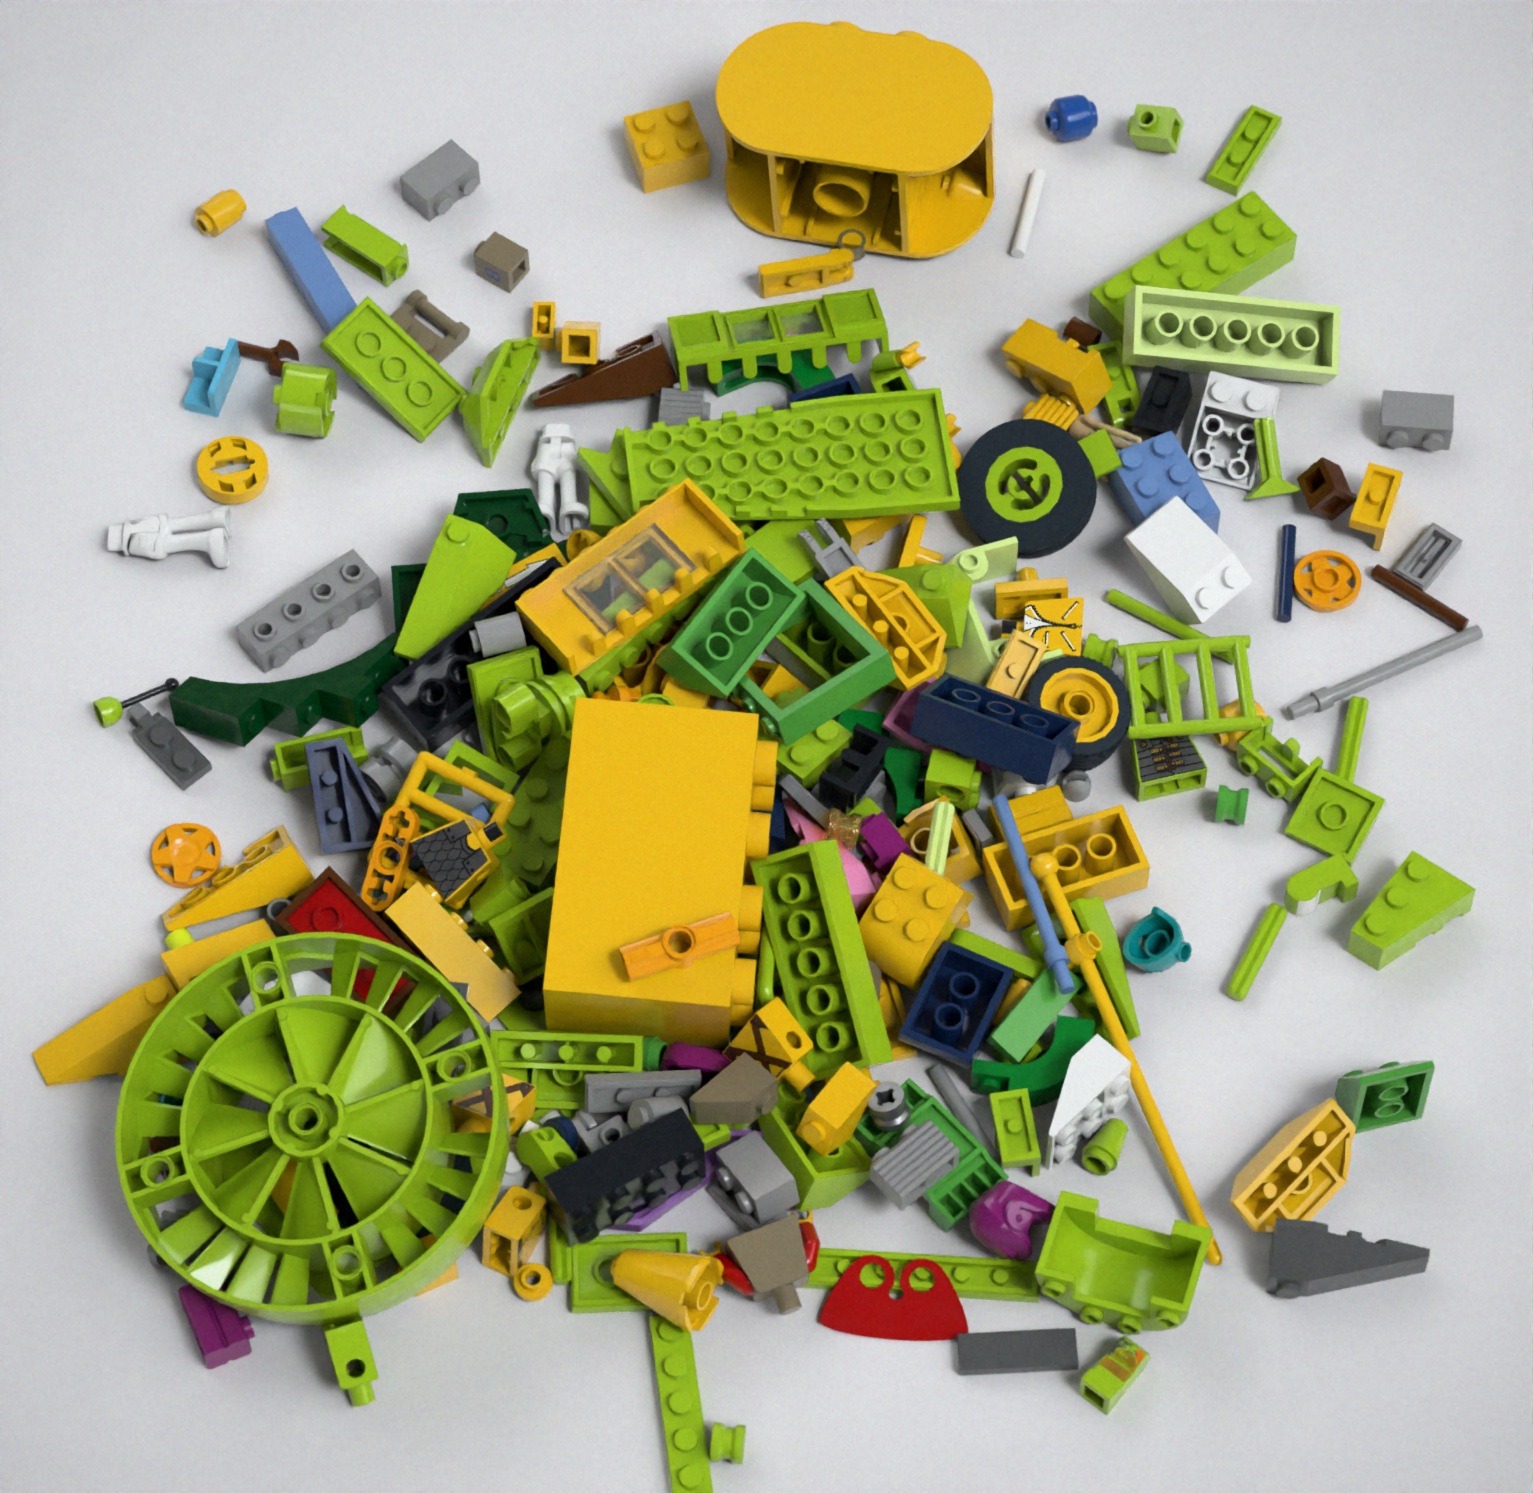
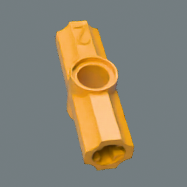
M729 911L690 925H673L663 934L619 948V953L629 981L632 982L671 968H687L695 960L740 946L741 939L734 917ZM682 940L686 941L691 947L684 953H676L671 950L670 945L675 941Z

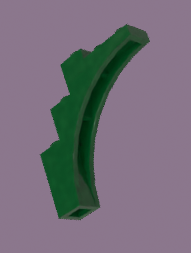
M393 632L370 650L350 661L325 671L295 679L245 684L215 682L190 676L168 697L176 726L245 747L265 727L302 738L322 718L358 729L379 709L377 696L382 692L381 687L407 668L410 662L409 659L394 654L400 634Z

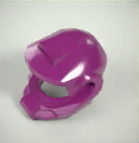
M1001 1180L972 1203L968 1221L972 1235L1000 1259L1014 1258L1025 1261L1033 1253L1032 1244L1027 1235L1030 1225L1050 1226L1055 1206L1015 1183Z

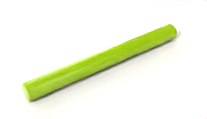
M1114 588L1110 590L1106 601L1181 639L1210 637ZM1232 650L1210 652L1234 665Z

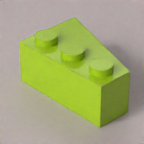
M1412 850L1351 929L1346 951L1379 971L1414 948L1421 939L1431 933H1437L1443 929L1444 924L1458 915L1463 916L1469 912L1476 889Z

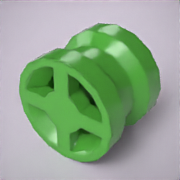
M1219 785L1215 821L1223 822L1228 819L1234 820L1237 825H1244L1249 789L1241 788L1238 791H1234L1225 785Z

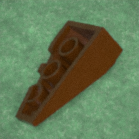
M657 330L616 349L618 354L610 361L609 359H599L597 364H588L589 366L583 370V375L578 377L576 373L568 374L532 393V399L535 407L642 397L652 393L655 396H661L662 387L674 388L673 384L679 382Z

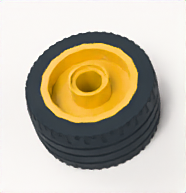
M1066 656L1050 661L1032 676L1021 698L1022 701L1081 722L1071 762L1061 771L1063 773H1068L1072 770L1090 771L1105 762L1124 739L1131 720L1129 694L1118 675H1115L1114 671L1104 666L1103 663L1088 657L1085 658L1084 656Z

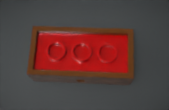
M330 866L274 918L289 935L308 932L356 934L381 940L418 957ZM323 968L332 978V968ZM357 969L350 996L353 1000L365 1004L376 973L375 970ZM399 978L381 1013L394 1022L417 984Z

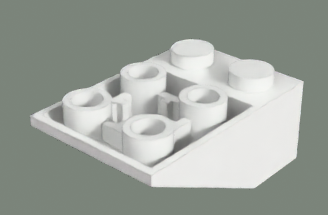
M1210 370L1187 454L1200 478L1252 491L1259 469L1253 421L1262 417H1272L1274 419L1281 395L1278 387Z
M1096 1034L1070 1060L1048 1133L1045 1168L1051 1170L1058 1162L1064 1164L1076 1151V1145L1084 1137L1087 1139L1093 1137L1101 1128L1102 1120L1110 1112L1113 1114L1118 1113L1129 1099L1127 1093L1128 1086L1131 1083L1129 1078L1132 1062L1099 1034Z

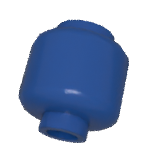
M1084 95L1056 98L1051 103L1049 112L1045 113L1047 130L1053 132L1054 136L1063 142L1087 138L1098 123L1095 104Z

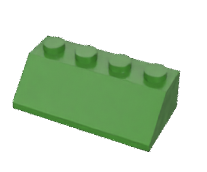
M751 547L731 564L655 659V662L682 686L725 699L806 595Z

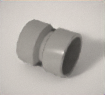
M392 737L378 750V758L370 757L359 767L374 800L382 806L389 805L397 798L418 756L406 742L398 737Z

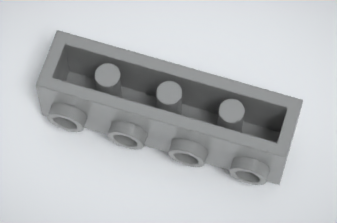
M351 549L238 624L236 629L239 644L264 673H267L274 667H281L292 655L303 648L311 647L322 635L333 628L341 627L347 622L349 617L361 609L371 607L381 597L379 577L358 553Z

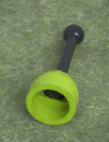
M168 678L165 684L122 702L111 696L103 697L93 701V709L100 725L103 728H107L121 719L124 708L165 691L173 692L179 687V682L175 678Z

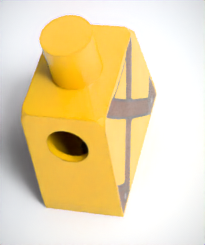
M778 996L752 1016L722 1053L731 1062L744 1052L777 1077L778 1084L786 1079L799 1093H802L816 1079L814 1074L802 1063L804 1058L813 1049V1042Z
M502 1073L509 1103L511 1137L535 1113L536 1086ZM492 1086L453 1099L451 1112L456 1133L491 1132L493 1119Z

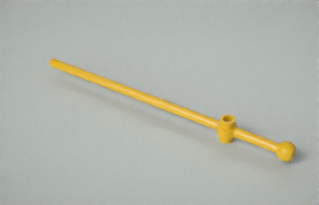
M1048 852L1038 854L1031 859L1029 865L1030 872L1037 880L1043 882L1068 939L1065 942V949L1070 960L1067 966L1069 969H1073L1076 966L1080 967L1115 1049L1132 1062L1129 1078L1131 1079V1086L1191 1223L1210 1228L1093 961L1096 953L1102 949V943L1099 937L1092 931L1084 934L1081 933L1056 877L1059 869L1058 860ZM1212 1234L1206 1258L1210 1265L1215 1266L1222 1263L1223 1256Z

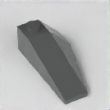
M1276 1218L1269 1251L1267 1293L1276 1294L1284 1299H1294L1299 1296L1307 1297L1423 1273L1427 1267L1430 1249L1390 1239H1381L1376 1243H1372L1362 1238L1361 1232L1349 1230L1346 1235H1339L1328 1232V1224Z

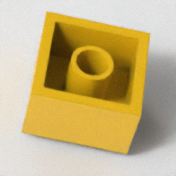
M689 100L624 116L625 143L645 194L710 177L709 150Z

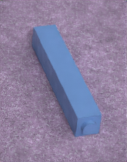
M294 207L287 211L278 212L273 217L265 220L268 240L326 336H328L357 307V304L298 208ZM354 380L359 390L363 387Z

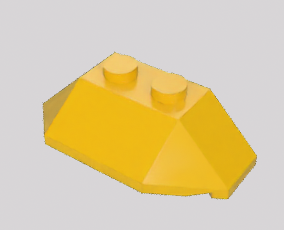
M854 565L824 582L825 590L889 652L897 678L887 685L908 692L938 674L947 633L905 581L884 574L865 571V568Z
M1333 1098L1327 1099L1287 1123L1236 1175L1230 1203L1252 1231L1273 1233L1276 1218L1310 1221L1346 1183L1351 1159L1352 1138L1355 1136L1356 1127Z

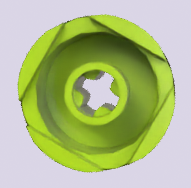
M284 362L281 375L282 385L276 384L273 394V404L279 406L275 420V431L313 437H327L330 433L335 411H331L332 399L337 400V374L335 369Z

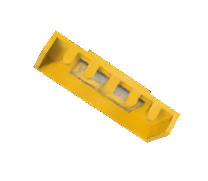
M688 477L681 483L669 487L664 495L652 504L640 508L635 516L627 522L612 528L606 537L595 545L583 549L570 563L555 569L538 586L526 590L515 601L521 624L564 670L575 677L613 648H619L704 586V582L745 553L746 547L743 532Z

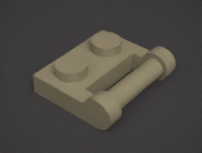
M414 290L408 296L406 302L390 316L438 364L458 348L470 333L468 326L462 322L456 323L427 301V296L420 290ZM420 312L447 332L448 335L442 339L414 318V316Z

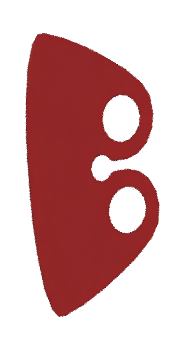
M864 1255L858 1258L845 1271L831 1291L819 1317V1322L822 1325L835 1331L892 1340L956 1339L958 1334L968 1333L969 1330L961 1302L949 1277L940 1265L928 1259H916L909 1262L903 1268L900 1275V1287L903 1290V1296L898 1300H894L889 1295L890 1289L894 1286L895 1279L894 1270L889 1261L877 1255ZM874 1263L883 1268L885 1279L881 1286L871 1289L863 1285L860 1280V1273L864 1266ZM917 1268H927L934 1275V1285L927 1292H918L910 1285V1275Z

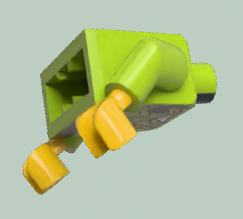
M915 341L902 350L881 352L872 359V368L869 369V373L876 393L918 390L908 369L914 368L927 359L926 356L922 357L916 351V348L921 346L919 342ZM948 413L945 417L948 434L952 439L962 428L953 424L957 418L953 414Z

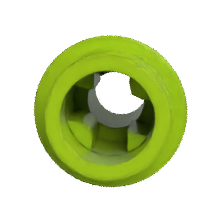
M1117 1118L1108 1119L1107 1123L1083 1147L1082 1164L1087 1170L1096 1175L1105 1176L1117 1168L1128 1132V1127L1123 1121Z

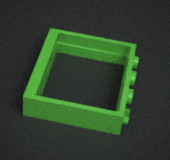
M812 577L797 586L806 597L775 636L813 614L860 661L782 710L746 674H744L729 694L731 698L736 699L738 697L741 700L747 713L759 714L761 725L768 736L774 734L786 747L897 678L889 652Z

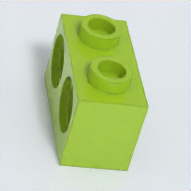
M933 748L925 779L924 805L946 794L951 804L954 805L955 812L960 821L962 820V814L974 808L977 812L981 793L979 788L982 772L976 771V759H965L957 756L954 752Z

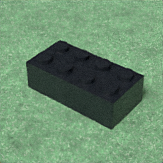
M681 1107L545 1176L544 1185L547 1209L568 1246L572 1247L578 1243L586 1244L591 1242L601 1231L613 1225H624L633 1218L634 1214L646 1208H657L665 1203L669 1196L681 1190L690 1191L697 1187L706 1178L704 1143Z

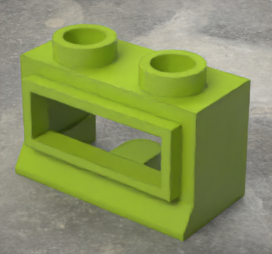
M1268 715L1263 720L1262 729H1253L1238 743L1236 758L1242 771L1249 776L1256 774L1265 782L1266 789L1273 797L1277 799L1284 797L1292 803L1308 788L1318 768H1322L1323 760L1317 756L1310 763V766L1299 758L1300 745L1294 738H1289L1282 744L1271 735L1274 720ZM1259 751L1265 752L1296 779L1294 781L1262 756Z

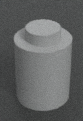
M517 611L474 622L475 630L469 631L474 653L481 651L483 658L527 647Z
M678 1095L639 1098L630 1105L628 1123L634 1132L681 1107L689 1118L688 1107L685 1101Z

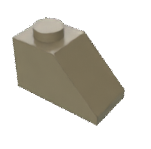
M744 1052L689 1098L691 1120L696 1124L753 1123L762 1114L766 1115L771 1112L779 1101L777 1077Z

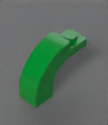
M757 338V339H751V340L743 341V342H740V343H746V342H752V341H759V340H766V339H773V338ZM802 349L791 351L792 370L786 374L781 373L778 369L776 353L756 356L757 375L751 379L746 378L743 374L741 358L721 361L723 378L717 384L712 383V388L717 397H720L749 384L767 381L781 384L794 394L836 379L827 364L823 368H816L812 362L811 350Z
M1057 1015L1055 1036L1051 1047L1042 1057L1030 1063L1008 1064L974 1059L971 1089L989 1095V1093L1027 1088L1031 1108L1058 1099L1071 1058L1094 1036L1095 1020Z

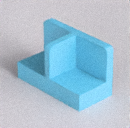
M229 338L225 350L206 346L202 358L195 357L193 359L194 378L183 402L185 410L219 417L241 363L237 339Z

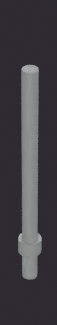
M1478 625L1472 626L1329 689L1322 687L1310 693V697L1286 708L1288 716L1291 720H1294L1315 710L1317 712L1327 710L1333 707L1334 702L1483 638L1482 630Z

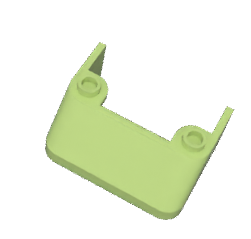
M1015 536L963 550L955 555L947 564H955L973 580L972 585L1014 574L1017 567L1018 540ZM971 594L962 647L944 648L943 652L947 654L944 673H950L985 687L1009 638L988 640ZM1062 649L1044 653L1035 673L1050 661L1063 657Z

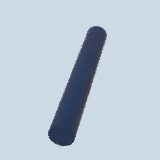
M1292 524L1282 526L1277 620L1282 623L1290 622L1292 618L1296 526Z

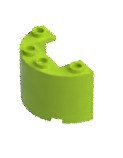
M1061 1190L1035 1270V1276L1043 1294L1054 1298L1062 1305L1079 1313L1080 1319L1092 1325L1109 1324L1118 1327L1120 1331L1130 1335H1138L1140 1331L1175 1329L1184 1323L1188 1317L1213 1229L1175 1219L1171 1235L1099 1217L1098 1199Z

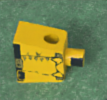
M531 1182L527 1190L517 1185L511 1186L484 1223L482 1265L514 1279L516 1272L526 1265L546 1228L547 1200L538 1193L542 1187L540 1182Z

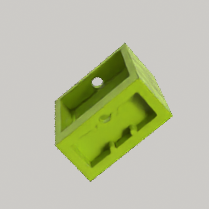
M457 739L444 758L445 761L460 769L465 766L479 773L478 778L508 793H511L520 777ZM435 773L425 793L434 796L444 777ZM493 803L490 808L492 813H494L498 804ZM419 806L415 808L420 818L419 832L423 834L451 823Z

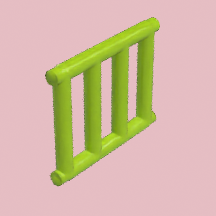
M1233 635L1117 645L1116 653L1118 658L1123 659L1126 689L1131 704V726H1128L1127 730L1128 739L1262 729L1263 720L1261 715L1256 716L1246 649L1250 648V636ZM1232 650L1241 716L1220 718L1210 652ZM1195 653L1205 719L1183 721L1174 655ZM1159 656L1168 722L1146 724L1137 658Z

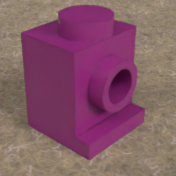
M883 812L877 816L876 814H871L858 824L857 828L865 838L860 845L873 861L878 857L880 858L874 864L884 876L889 874L901 852L910 856L915 854Z

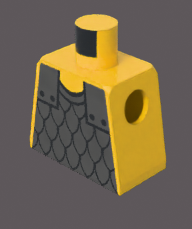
M464 817L418 836L410 842L445 902L457 904L498 868L500 862L492 848L507 839L508 835L497 819H494L480 829L473 819Z

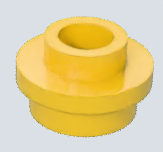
M526 1264L514 1276L516 1293L527 1301L536 1302L544 1299L553 1287L552 1274L542 1264ZM535 1276L540 1279L536 1285H530L526 1282L529 1277Z

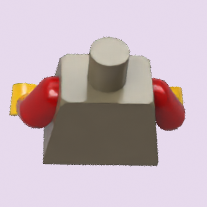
M807 1210V1218L804 1220H799L796 1214L791 1213L787 1218L727 1239L725 1244L726 1254H724L719 1241L713 1242L714 1253H704L703 1249H700L699 1253L700 1255H708L719 1259L724 1268L722 1279L741 1294L751 1295L756 1302L774 1297L780 1315L783 1316L802 1308L796 1288L807 1284L809 1274L816 1269L821 1243L814 1227L812 1210Z

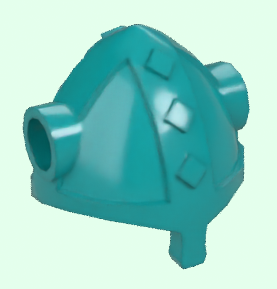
M1154 906L1151 914L1139 921L1128 933L1123 944L1125 958L1148 973L1163 972L1178 962H1187L1192 952L1190 943L1184 942L1181 927L1176 919ZM1142 936V944L1139 945V939Z

